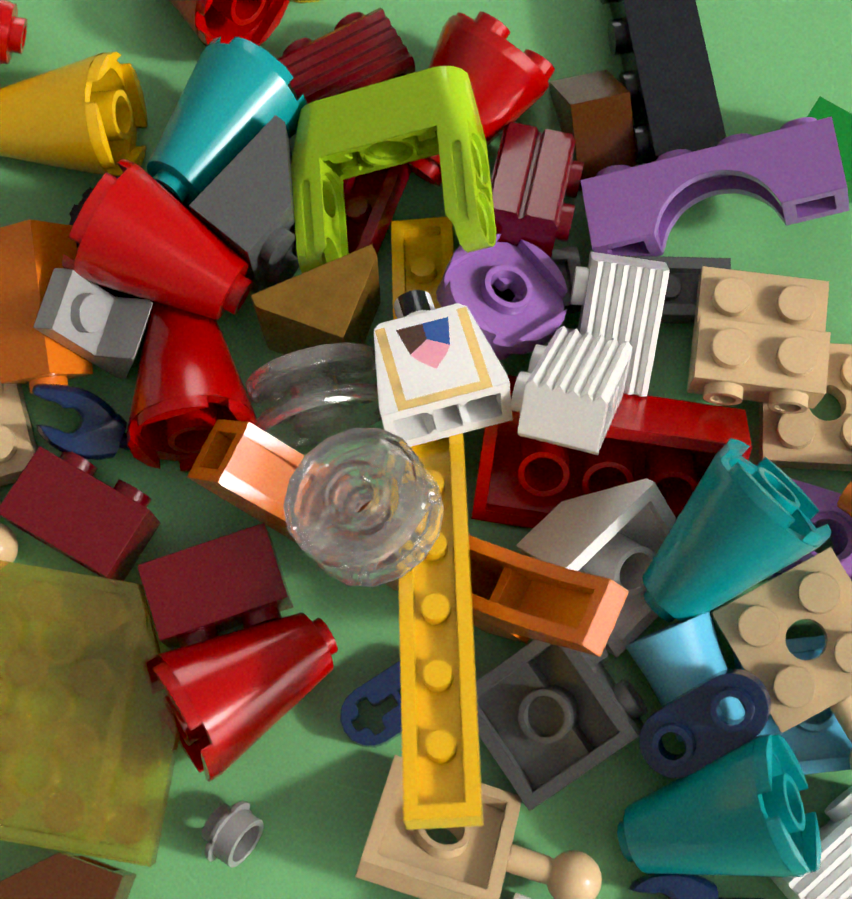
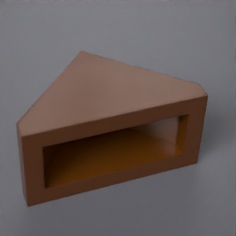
M607 70L550 81L549 90L561 131L573 134L574 139H576L572 160L584 162L580 180L595 177L600 170L609 166H637V162H635V142L629 90ZM581 181L578 188L579 191H582Z

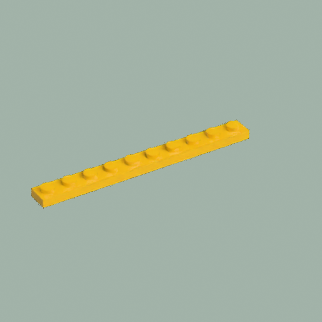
M447 216L391 221L393 320L397 319L394 310L395 300L408 291L423 290L431 295L435 309L441 308L442 306L437 300L436 291L443 278L446 266L454 254L453 223ZM464 433L396 450L403 821L407 830L483 826Z

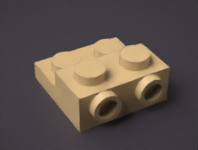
M702 266L698 279L687 393L702 394L706 402L716 405H737L742 403V400L768 403L770 410L786 414L803 413L808 408L814 409L825 396L827 387L831 332H825L829 281Z

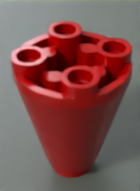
M480 11L474 20L458 12L456 15L449 17L442 27L429 68L454 66L468 73L488 146L503 132L504 125L514 122L543 96L549 87L548 80L554 73L555 68L538 53L529 49H525L522 52L506 39L510 34L509 29L490 14ZM439 154L408 162L412 168L411 172L426 182L440 187L442 176Z

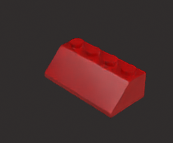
M507 375L510 382L512 399L514 385L518 376ZM623 393L622 400L617 408L614 419H612L598 455L519 436L517 431L520 412L512 411L513 420L488 426L484 429L471 519L534 528L562 501L645 478L655 482L677 519L716 453L731 438L740 440L750 446L741 455L749 461L752 444L746 410L649 395L641 397L635 394L628 395Z

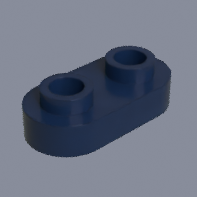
M727 669L713 675L660 707L648 718L642 727L639 739L643 758L654 771L670 778L689 776L752 740L763 730L771 711L769 692L758 677L745 670ZM727 697L739 699L745 706V716L738 720L727 718L721 711V700ZM669 732L679 734L686 743V751L681 754L668 752L662 743L663 735Z

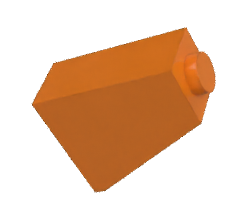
M32 219L0 227V381L2 384H29L30 394H33V386L37 384L68 386V379L93 374L91 362L33 328L54 268H63V254L75 260L77 243L68 238L73 225Z

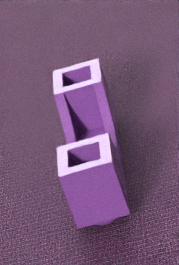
M832 116L820 120L812 117L797 118L785 123L780 130L757 136L747 133L735 134L722 139L717 146L694 152L686 149L672 150L660 155L654 162L634 167L628 165L609 166L600 170L595 177L580 180L592 249L597 253L611 255H664L670 231L680 216L699 201L720 194L732 193L754 197L770 206L786 226L850 211L848 188Z

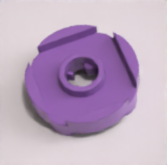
M496 234V243L493 247L469 253L464 251L461 245L456 249L446 266L443 278L437 288L436 296L442 307L456 303L467 306L498 360L508 358L510 354L533 352L536 344L544 346L553 337L565 319L567 309L564 310L563 297L567 293V287L558 266L540 248L522 239L517 246L507 242H497L501 234ZM491 285H494L500 291L509 288L514 292L515 297L512 302L499 298Z

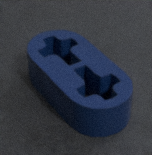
M400 661L370 679L346 697L341 708L340 721L344 732L354 743L367 748H377L402 734L401 695L399 693L401 691ZM393 697L398 706L382 717L385 729L381 733L374 735L368 727L359 731L354 728L353 722L360 716L357 705L361 701L367 699L375 707Z

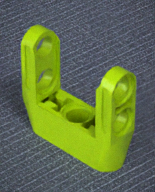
M454 66L431 67L323 98L305 105L300 110L291 161L296 250L301 273L349 254L343 187L344 179L438 154L440 156L445 215L453 223L460 245L468 253L495 245L496 224L487 142L470 79L466 71Z

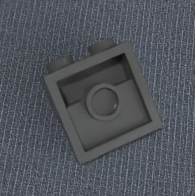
M534 639L476 681L479 736L529 811L640 736L644 725L640 717L648 712L647 707L640 694L628 680L622 679L616 684L601 661L608 657L606 647L601 657Z

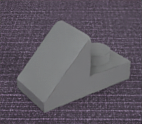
M54 268L33 328L114 377L126 379L135 359L153 302L148 299L114 297L98 285L78 275L73 269Z

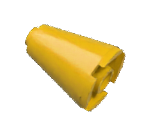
M105 52L0 88V156L104 175L107 172L114 177L121 176L123 172L117 164L122 158L141 166L145 158L146 146H136L137 128L147 127V111L143 90L131 63L119 64L117 60L121 56L120 53Z

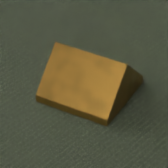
M372 244L251 295L269 350L350 379L381 303L378 260Z

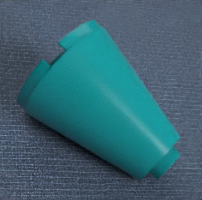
M221 37L214 38L202 51L147 164V173L187 208H190L189 205L275 115L285 122L288 139L296 135L300 110L307 105L304 94L297 101L287 86L294 78L288 69L267 50L247 39L234 37L229 44L220 43Z
M731 438L718 450L642 576L643 583L647 589L643 594L646 603L665 621L673 622L677 619L684 622L712 611L817 549L830 537L831 529L828 524L815 528L811 522V519L819 512V509L801 488L768 458L764 457L757 465H754L741 456L750 446L740 440Z
M779 734L758 735L689 776L678 778L631 803L625 809L624 821H620L617 827L618 842L624 857L629 862H635L643 873L802 877L804 874L818 871L822 851L816 812L804 813L799 791L809 789L804 773L793 750L784 737Z

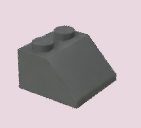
M277 115L261 129L189 205L191 212L249 264L245 277L253 281L251 291L254 294L292 278L299 268L291 177L292 155L286 124Z

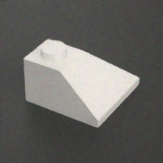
M645 478L562 501L516 544V547L525 556L571 570L612 579L629 591L614 629L605 645L608 652L618 657L626 649L625 646L633 642L658 617L644 599L643 594L647 589L643 583L642 576L677 519L655 482Z

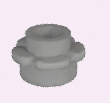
M239 801L232 807L223 804L210 815L202 830V838L208 842L205 846L204 854L209 861L213 862L218 858L233 868L241 864L253 851L262 835L264 823L252 814V810L249 809L250 803Z

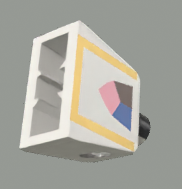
M412 290L400 295L394 302L397 319L379 323L374 328L378 402L389 452L513 420L510 382L507 373L468 307L456 303L435 309L431 295L423 290Z

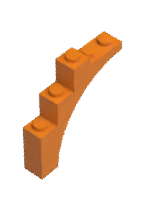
M217 419L187 478L305 549L339 556L390 588L399 591L396 502L337 474L250 422ZM469 535L474 626L486 633L526 644L529 638L601 657L629 593L628 590L612 579L564 568Z

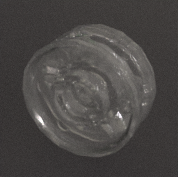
M342 342L294 351L261 366L252 372L245 382L251 404L265 410L255 421L256 426L291 448L317 445L340 439L362 431L381 420L377 384L370 383L377 376L375 349L365 344Z
M352 428L327 437L304 456L290 477L283 504L287 530L299 547L309 557L314 559L327 575L348 586L376 587L402 578L422 562L440 534L444 513L439 485L424 467V464L403 438L381 428ZM370 502L366 508L358 512L363 505Z

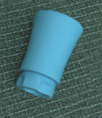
M711 611L684 622H676L625 646L645 675L661 706H664L713 675L728 669L719 645ZM727 697L721 700L720 708L727 718L738 720L746 714L743 704L739 699ZM675 733L678 742L684 741L679 734Z

